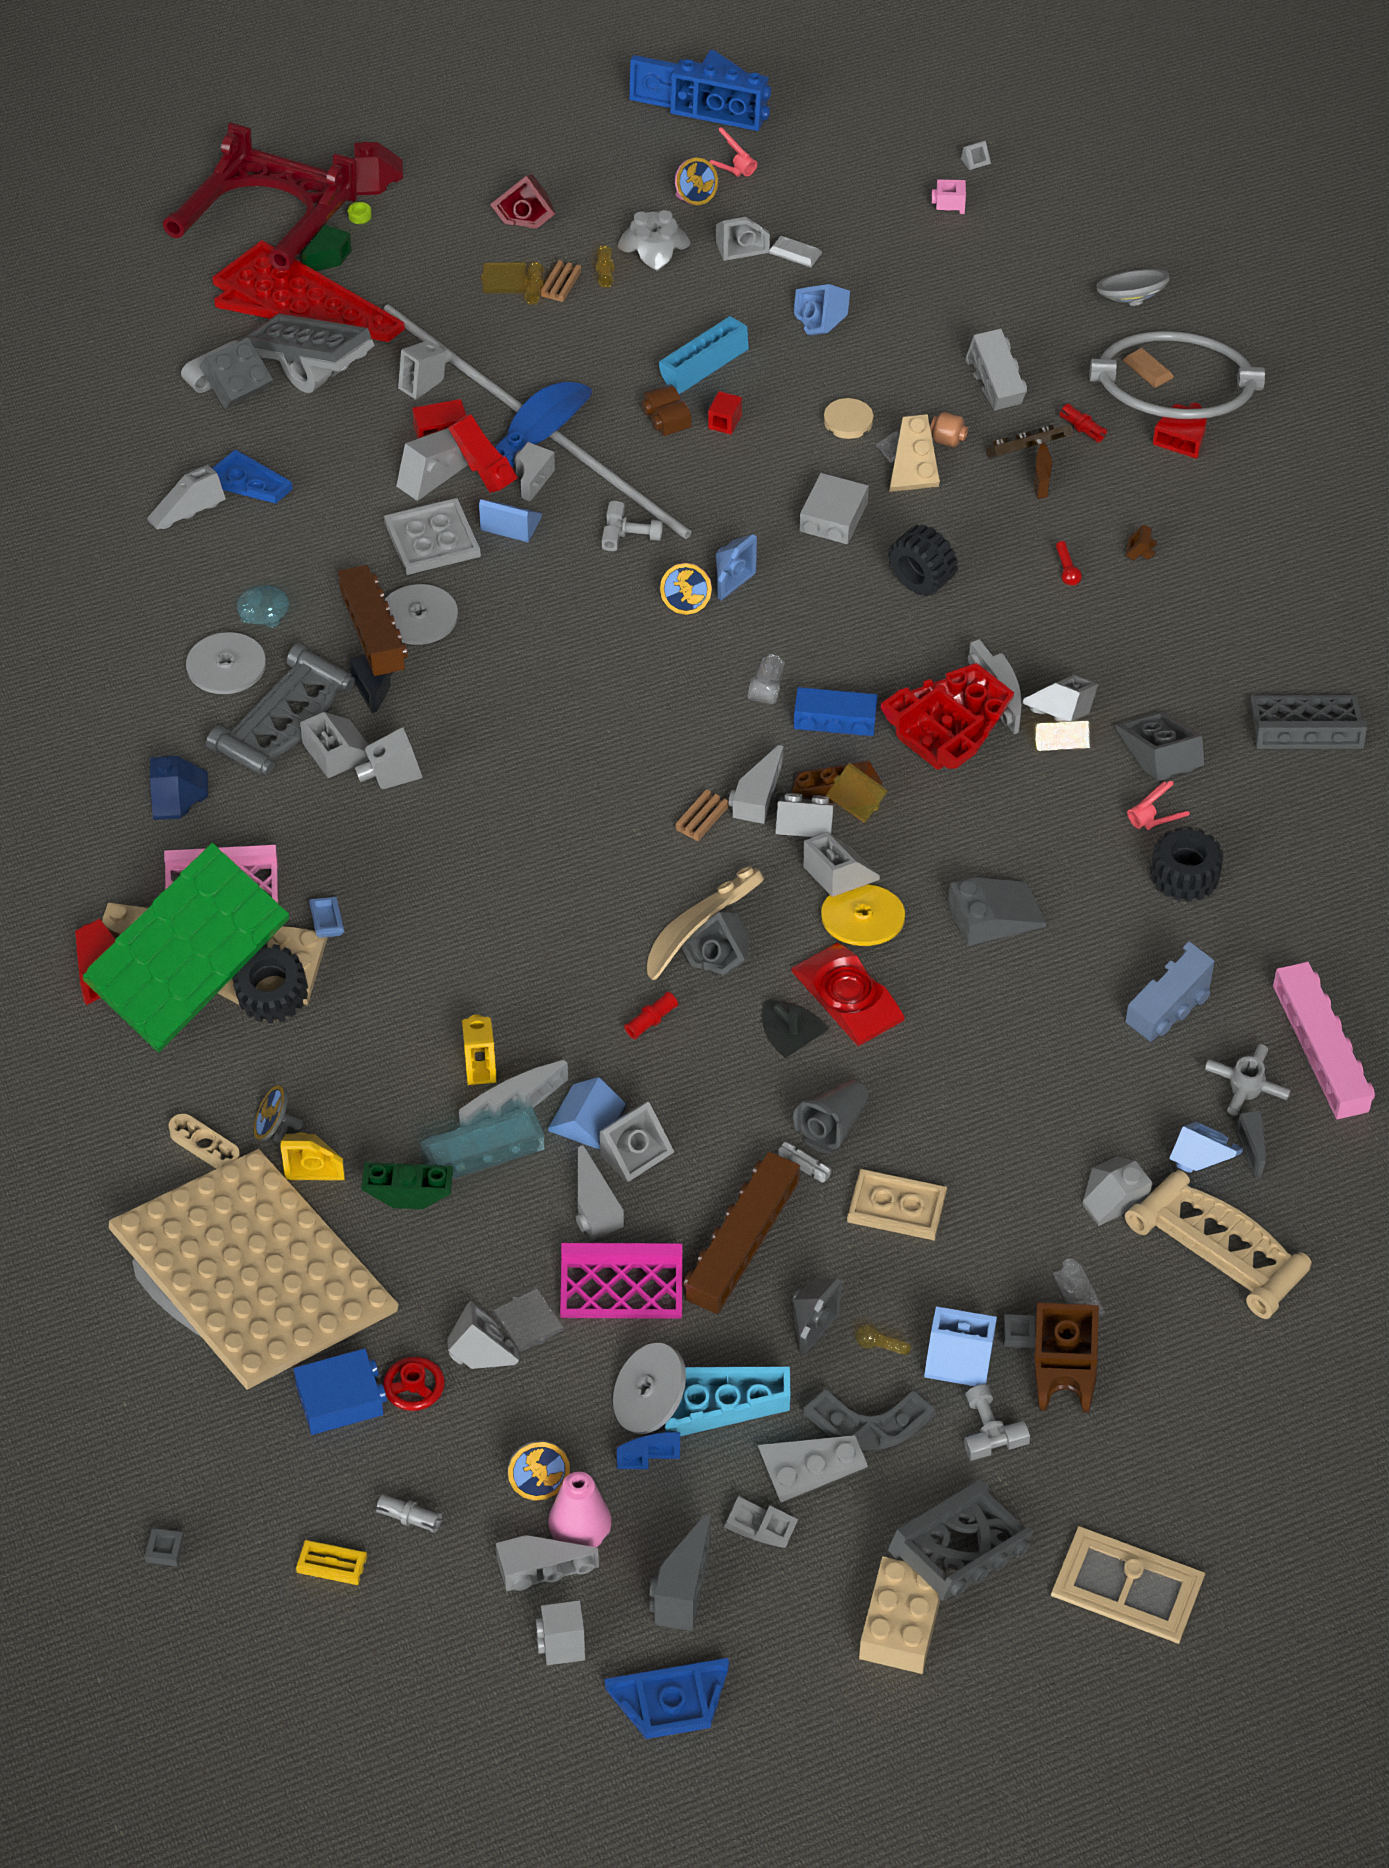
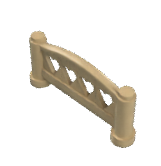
M1180 1170L1172 1172L1142 1203L1134 1204L1125 1213V1220L1128 1226L1136 1233L1146 1235L1157 1226L1249 1289L1251 1293L1247 1296V1305L1255 1315L1263 1319L1270 1318L1278 1310V1303L1308 1273L1312 1264L1310 1258L1302 1252L1292 1256L1288 1254L1270 1233L1240 1210L1214 1196L1189 1187V1177ZM1182 1202H1190L1193 1208L1200 1209L1203 1214L1181 1219L1180 1205ZM1205 1219H1215L1217 1224L1225 1226L1227 1231L1205 1235ZM1236 1234L1240 1236L1242 1241L1249 1242L1252 1247L1230 1252L1228 1251L1229 1236ZM1255 1251H1262L1267 1258L1274 1259L1276 1264L1254 1269L1253 1253Z

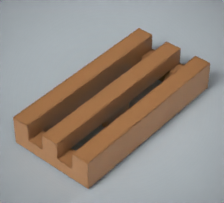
M559 260L541 289V297L564 302L581 273V265H576L574 268L572 263L568 262L566 265H563V261ZM568 273H570V277L568 278L567 282L565 283L564 287L558 295V290L564 284V280L567 277Z
M706 789L678 820L676 830L699 841L728 809L729 801L725 798L721 801L719 795L715 794L712 796L711 791ZM714 806H717L716 809L701 824V826L694 832L693 829L706 818L708 812Z

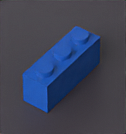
M798 687L794 711V729L874 736L877 694Z

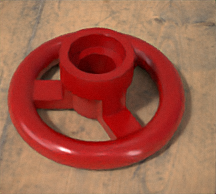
M407 1357L397 1361L387 1370L383 1380L387 1399L394 1406L408 1411H418L433 1405L441 1397L445 1386L444 1375L438 1365L423 1357ZM424 1368L428 1369L435 1377L433 1392L425 1386L426 1376ZM401 1370V1382L392 1384L395 1375ZM409 1391L411 1393H418L424 1399L410 1402L399 1398L396 1394Z

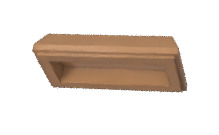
M1143 348L1123 359L1125 364L1154 388L1174 378L1167 368Z

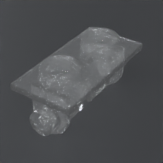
M1073 1258L1066 1259L1062 1263V1270L1054 1272L1053 1276L1067 1304L1099 1305V1316L1105 1314L1081 1264L1079 1265Z

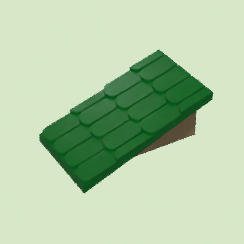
M212 842L153 901L152 905L115 939V943L89 966L87 972L83 974V981L152 1048L160 1053L289 920V913L279 906L271 896L260 888L256 882Z

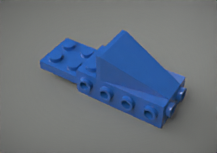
M715 50L709 51L703 63H697L689 59H680L678 64L636 55L632 56L630 62L629 100L671 108V114L759 131L764 120L767 121L769 118L770 107L767 106V101L770 99L771 87L768 86L769 77L762 76L759 73H747Z

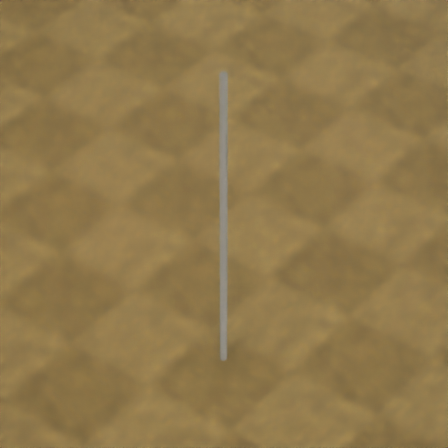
M388 304L384 307V311L403 321L405 329L422 342L431 341L440 348H447ZM449 350L452 355L450 363L515 412L519 411L523 404ZM555 431L549 436L656 518L663 521L664 524L684 539L690 537L691 530L559 431Z

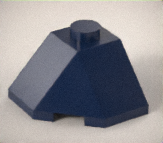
M179 756L150 757L153 820L180 819L189 812L188 808L195 802H202L208 797V772Z

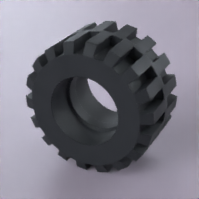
M923 524L911 527L892 543L888 549L889 564L893 569V573L907 589L913 590L918 595H933L953 578L958 570L956 553L951 548L948 540L940 532H936L934 528H928Z
M1180 827L1175 828V832L1171 830L1165 832V836H1160L1154 846L1150 870L1152 882L1156 883V888L1159 891H1164L1165 896L1175 897L1174 900L1186 899V902H1191L1193 898L1197 900L1204 899V895L1209 896L1213 893V889H1216L1218 886L1223 863V850H1220L1221 845L1218 841H1214L1212 835H1205L1204 831L1200 829L1195 831L1193 828L1187 827V830H1182ZM1180 863H1189L1194 866H1187Z
M267 944L264 945L232 978L241 1009L245 1010L246 1015L250 1018L254 1016L258 1022H262L263 1019H266L267 1023H274V1019H279L280 1022L286 1021L285 1016L290 1015L292 1018L296 1015L295 1009L301 1010L304 1006L303 999H307L308 983L299 957L295 953L291 954V950L286 947L281 950L280 945L273 944L272 948H268ZM278 976L285 979L284 983L273 991L266 992L256 989L259 982L267 977Z

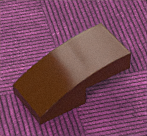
M1046 443L1040 444L1036 457L1034 486L1038 499L1048 497L1049 479L1051 477L1052 458Z

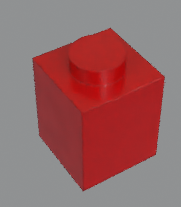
M719 391L708 410V429L732 435L742 416V397Z

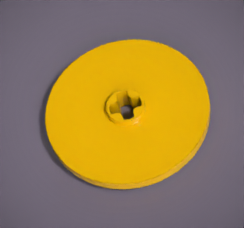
M867 884L833 897L829 895L822 905L821 919L825 929L836 939L852 945L871 946L887 942L901 931L905 922V909L899 898L892 892Z

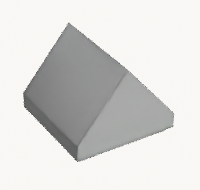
M986 141L963 147L961 160L969 170L991 164Z

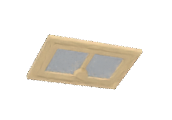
M1078 1526L1051 1596L1179 1644L1205 1573Z

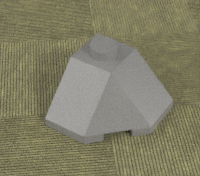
M736 218L716 224V244L723 261L769 253V231L749 218Z
M1116 1156L1092 1168L1083 1199V1206L1097 1225L1100 1226L1125 1214L1134 1204L1142 1203L1150 1195L1152 1181L1135 1160Z
M470 1301L448 1337V1351L451 1358L458 1364L462 1365L465 1363L471 1369L516 1365L519 1361L518 1348L509 1339L505 1342L497 1322Z

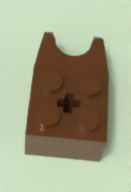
M1037 1303L1035 1378L1039 1411H1047L1051 1396L1056 1391L1066 1389L1078 1395L1082 1412H1090L1097 1379L1099 1305Z

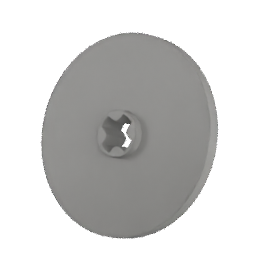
M426 584L409 585L395 590L385 598V601L389 604L390 615L393 614L396 629L399 628L402 643L422 645L438 641L453 630L458 620V608L455 600L449 593L436 586Z
M232 632L218 633L200 640L190 650L186 659V669L190 680L200 689L214 694H232L248 689L262 677L266 667L265 653L261 645L249 636Z
M651 1343L637 1350L624 1364L615 1384L613 1408L618 1422L625 1429L636 1434L653 1432L663 1426L676 1411L682 1399L686 1383L685 1364L676 1349L664 1343Z

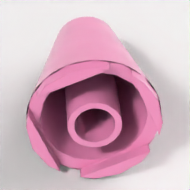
M584 1472L569 1474L562 1483L548 1518L549 1531L553 1539L598 1547L611 1530V1513L592 1477Z

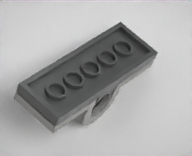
M280 313L243 337V339L247 337L250 339L260 357L280 361L288 379L295 387L305 393H311L327 381L328 377H334L347 369L352 361L364 357L367 351L375 346L368 328Z

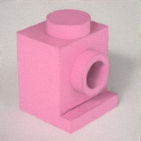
M937 180V188L932 189V204H936V210H960V214L965 213V180Z

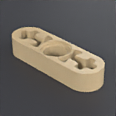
M178 1114L169 1121V1131L172 1140L214 1168L218 1169L240 1158L239 1149L235 1144L192 1116ZM204 1138L213 1141L206 1148L197 1146L198 1141ZM221 1155H223L224 1157H229L230 1155H232V1159L225 1158L224 1160H222Z

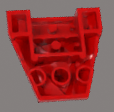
M974 663L946 673V678L934 683L931 679L923 681V687L911 691L908 687L900 689L881 703V709L887 720L896 727V735L901 742L935 769H941L944 766L947 769L958 768L978 752L1014 698V692L979 664Z

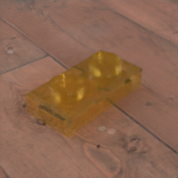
M1089 721L1034 723L1035 750L1090 748Z

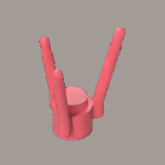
M720 127L719 131L738 154L733 159L734 168L714 160H710V163L732 172L737 177L741 174L746 177L750 176L757 168V161L750 157Z
M1173 781L1168 783L1162 782L1139 804L1128 810V818L1136 828L1140 829L1145 826L1147 830H1150L1157 825L1190 815L1189 811H1184L1154 820L1157 812L1152 803L1173 786Z

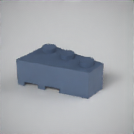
M1190 941L1183 947L1185 950L1184 955L1176 963L1170 961L1165 966V969L1168 970L1158 982L1152 979L1128 1005L1126 1023L1150 1042L1159 1035L1164 1036L1177 1020L1185 1019L1193 1007L1197 1004L1202 1005L1210 995L1209 988L1215 961Z

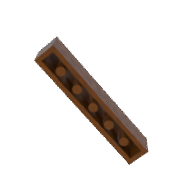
M368 565L337 571L341 595L373 675L377 676L405 670L404 659L408 658L405 643H402L399 628L396 629L393 614L390 615L389 604L384 599L382 587H379L376 573L372 574Z
M769 1151L763 1161L759 1160L756 1163L752 1179L749 1183L745 1182L739 1192V1200L736 1204L732 1203L729 1206L722 1227H716L709 1248H704L701 1251L696 1269L694 1271L690 1270L684 1280L683 1286L686 1288V1301L717 1315L800 1181L799 1164Z

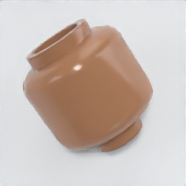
M942 412L938 416H934L930 430L935 443L954 448L960 441H965L968 427L964 426L965 422L962 416Z

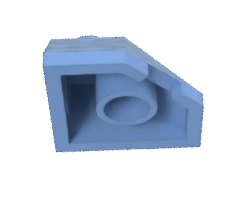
M830 284L796 289L794 314L797 319L803 322L807 335L828 333L848 315L850 291Z
M754 534L735 539L726 546L721 547L716 553L718 599L723 600L756 573L757 536Z

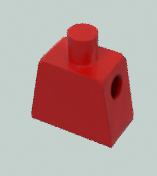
M1192 402L1188 407L1174 404L1171 408L1202 409V406ZM1162 417L1155 426L1153 445L1197 459L1206 431L1207 418L1176 419Z

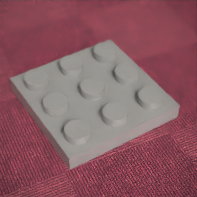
M458 498L384 516V523L406 575L481 557L480 548Z

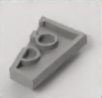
M855 1435L758 1445L780 1502L868 1467Z

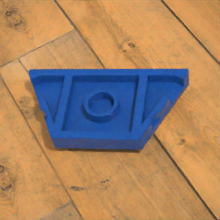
M724 1658L604 1679L605 1690L645 1739L707 1729L712 1726L728 1673L729 1660Z

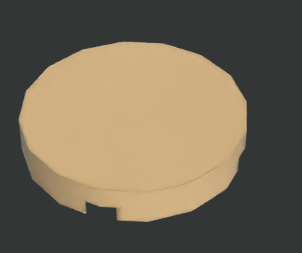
M838 399L826 407L824 424L828 431L830 429L834 432L833 435L839 438H859L863 436L864 432L871 430L874 415L872 409L858 399Z

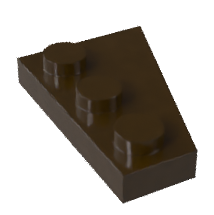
M1053 425L1038 429L1039 434L1031 436L1030 431L1017 434V440L1008 442L1007 437L993 441V447L986 448L988 458L1073 435L1072 425L1054 429Z

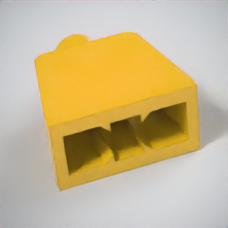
M479 1014L472 1015L462 1020L468 1085L497 1083L491 1018L483 1017ZM484 1052L485 1060L475 1061V1053Z

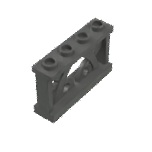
M981 1479L897 1529L888 1548V1551L896 1559L901 1557L939 1594L938 1598L942 1602L951 1596H960L973 1582L979 1584L986 1578L989 1572L994 1569L996 1571L1001 1570L1011 1558L1015 1556L1020 1558L1030 1547L1029 1540L1033 1530L1029 1526H1023L987 1492L989 1487ZM965 1518L968 1523L963 1524L959 1520ZM950 1527L962 1533L976 1532L978 1552H962L947 1548L950 1541L947 1528ZM996 1527V1528H999L1000 1530H996V1529L990 1530L989 1528ZM1004 1534L1009 1537V1539H1007L1004 1542L1000 1541L997 1538L1003 1537ZM935 1535L939 1536L942 1539L941 1545L937 1544L939 1539H933L932 1537ZM937 1560L943 1561V1571L936 1565ZM947 1568H952L956 1571L950 1576L945 1574Z

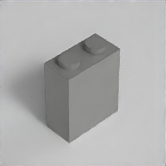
M820 473L800 513V532L848 544L868 504L869 485Z

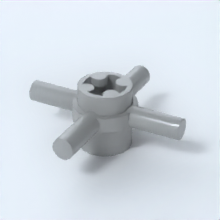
M1258 1045L1253 1057L1246 1056L1239 1059L1235 1068L1210 1059L1208 1060L1205 1070L1230 1079L1234 1096L1227 1109L1229 1114L1238 1115L1244 1100L1256 1098L1261 1091L1288 1100L1291 1093L1290 1089L1266 1081L1263 1061L1268 1048L1265 1045Z

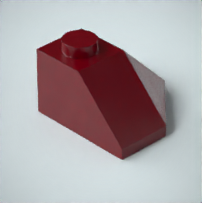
M378 142L354 143L357 195H380L387 190V185L393 181L397 183L403 179V161L400 157Z
M533 174L525 176L490 204L504 224L526 226L535 229L539 228L556 214L546 191Z

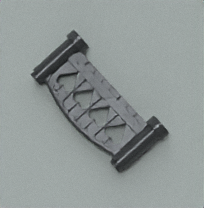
M298 642L292 647L287 657V665L292 667V669L231 732L221 725L214 727L207 737L206 748L216 754L223 753L260 775L269 776L275 768V762L272 760L287 752L302 740L300 722L322 712L327 713L339 690L350 691L355 683V678L352 677L351 673L312 653L311 648ZM302 684L323 685L325 688L319 691L318 696L309 697ZM287 701H305L309 705L303 707L302 713L294 714ZM271 718H291L293 722L287 724L285 730L278 731ZM254 734L275 735L277 739L270 741L271 745L269 747L262 748L259 746Z

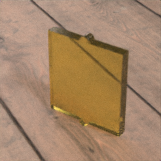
M484 263L483 275H481L483 293H525V281L528 280L525 263Z
M849 763L841 775L835 777V783L826 796L865 823L873 811H877L880 808L879 803L888 790Z

